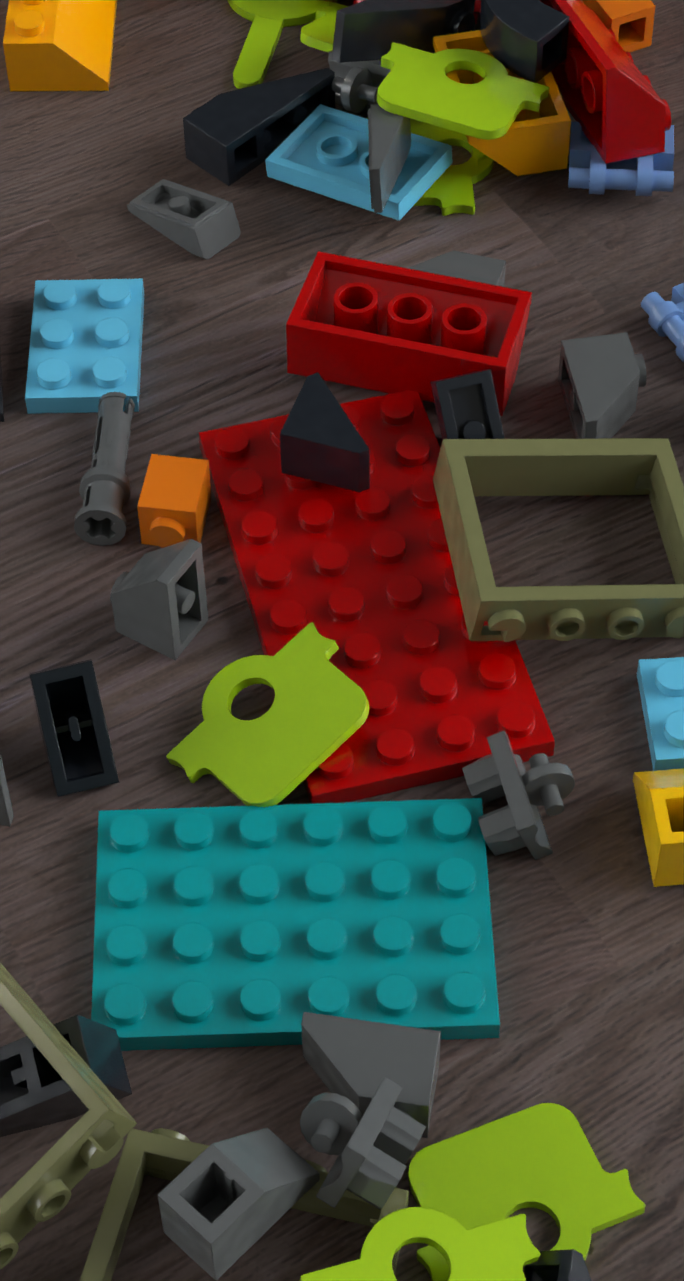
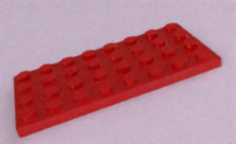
M406 390L340 404L369 448L370 488L361 492L282 473L280 432L289 414L199 432L200 450L203 459L209 460L210 482L264 655L274 656L310 622H313L319 634L325 638L335 640L339 649L330 657L329 662L360 686L369 702V714L364 724L303 780L310 804L352 802L464 776L463 767L492 754L487 737L504 730L508 735L513 753L520 755L523 762L529 761L533 755L544 753L547 757L554 755L555 740L516 640L504 642V640H469L433 483L440 446L418 392ZM484 621L483 626H488V621Z

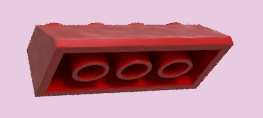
M539 0L545 5L569 16L567 59L551 72L566 108L575 121L580 123L582 131L591 144L594 145L605 164L665 152V131L671 128L669 105L665 99H661L654 91L648 76L642 75L635 66L631 54L628 51L625 52L616 41L613 30L607 29L597 14L580 0Z
M318 251L286 323L287 373L307 377L318 372L325 381L390 394L409 390L418 392L421 400L434 402L431 381L491 369L500 416H503L516 379L532 301V292Z

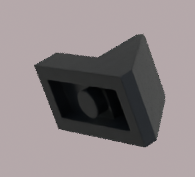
M491 369L479 370L430 382L441 434L435 435L440 449L443 439H505Z

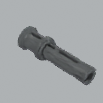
M108 392L99 399L98 422L95 431L91 469L82 476L80 481L79 493L83 499V507L76 513L74 522L75 532L82 540L100 546L112 545L121 541L125 536L127 520L123 514V505L130 499L132 486L125 474L135 404L129 398L126 400L125 410L123 411L126 394L121 392Z

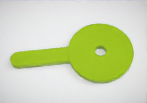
M227 0L230 7L238 15L252 22L233 72L234 86L237 89L262 84L283 28L302 25L316 20V9L328 6L331 1Z

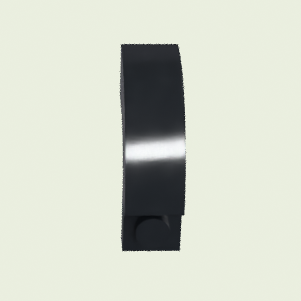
M481 0L480 30L483 41L494 58L500 61L508 70L528 81L537 83L567 59L569 16L545 5L539 0Z

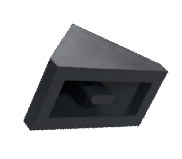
M319 373L307 376L280 432L282 473L356 492L369 489L370 454L368 446Z
M92 660L29 673L38 723L57 796L60 797L119 783Z

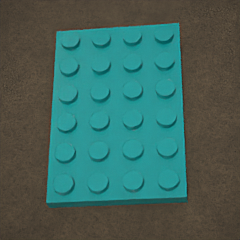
M482 798L283 804L269 807L222 806L99 811L91 1020L116 1029L121 1051L302 1045L301 1023L304 1012L441 1031L440 1040L499 1038L500 1017L486 843L478 821L479 817L483 815Z

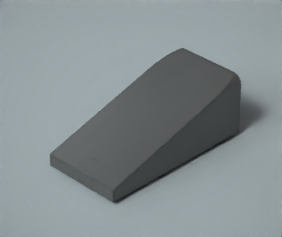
M371 105V109H368L371 209H374V213H382L410 151L411 122L410 118L390 113L379 105Z
M162 179L127 204L130 213L188 252L205 260L210 259L238 239L241 233L232 202Z

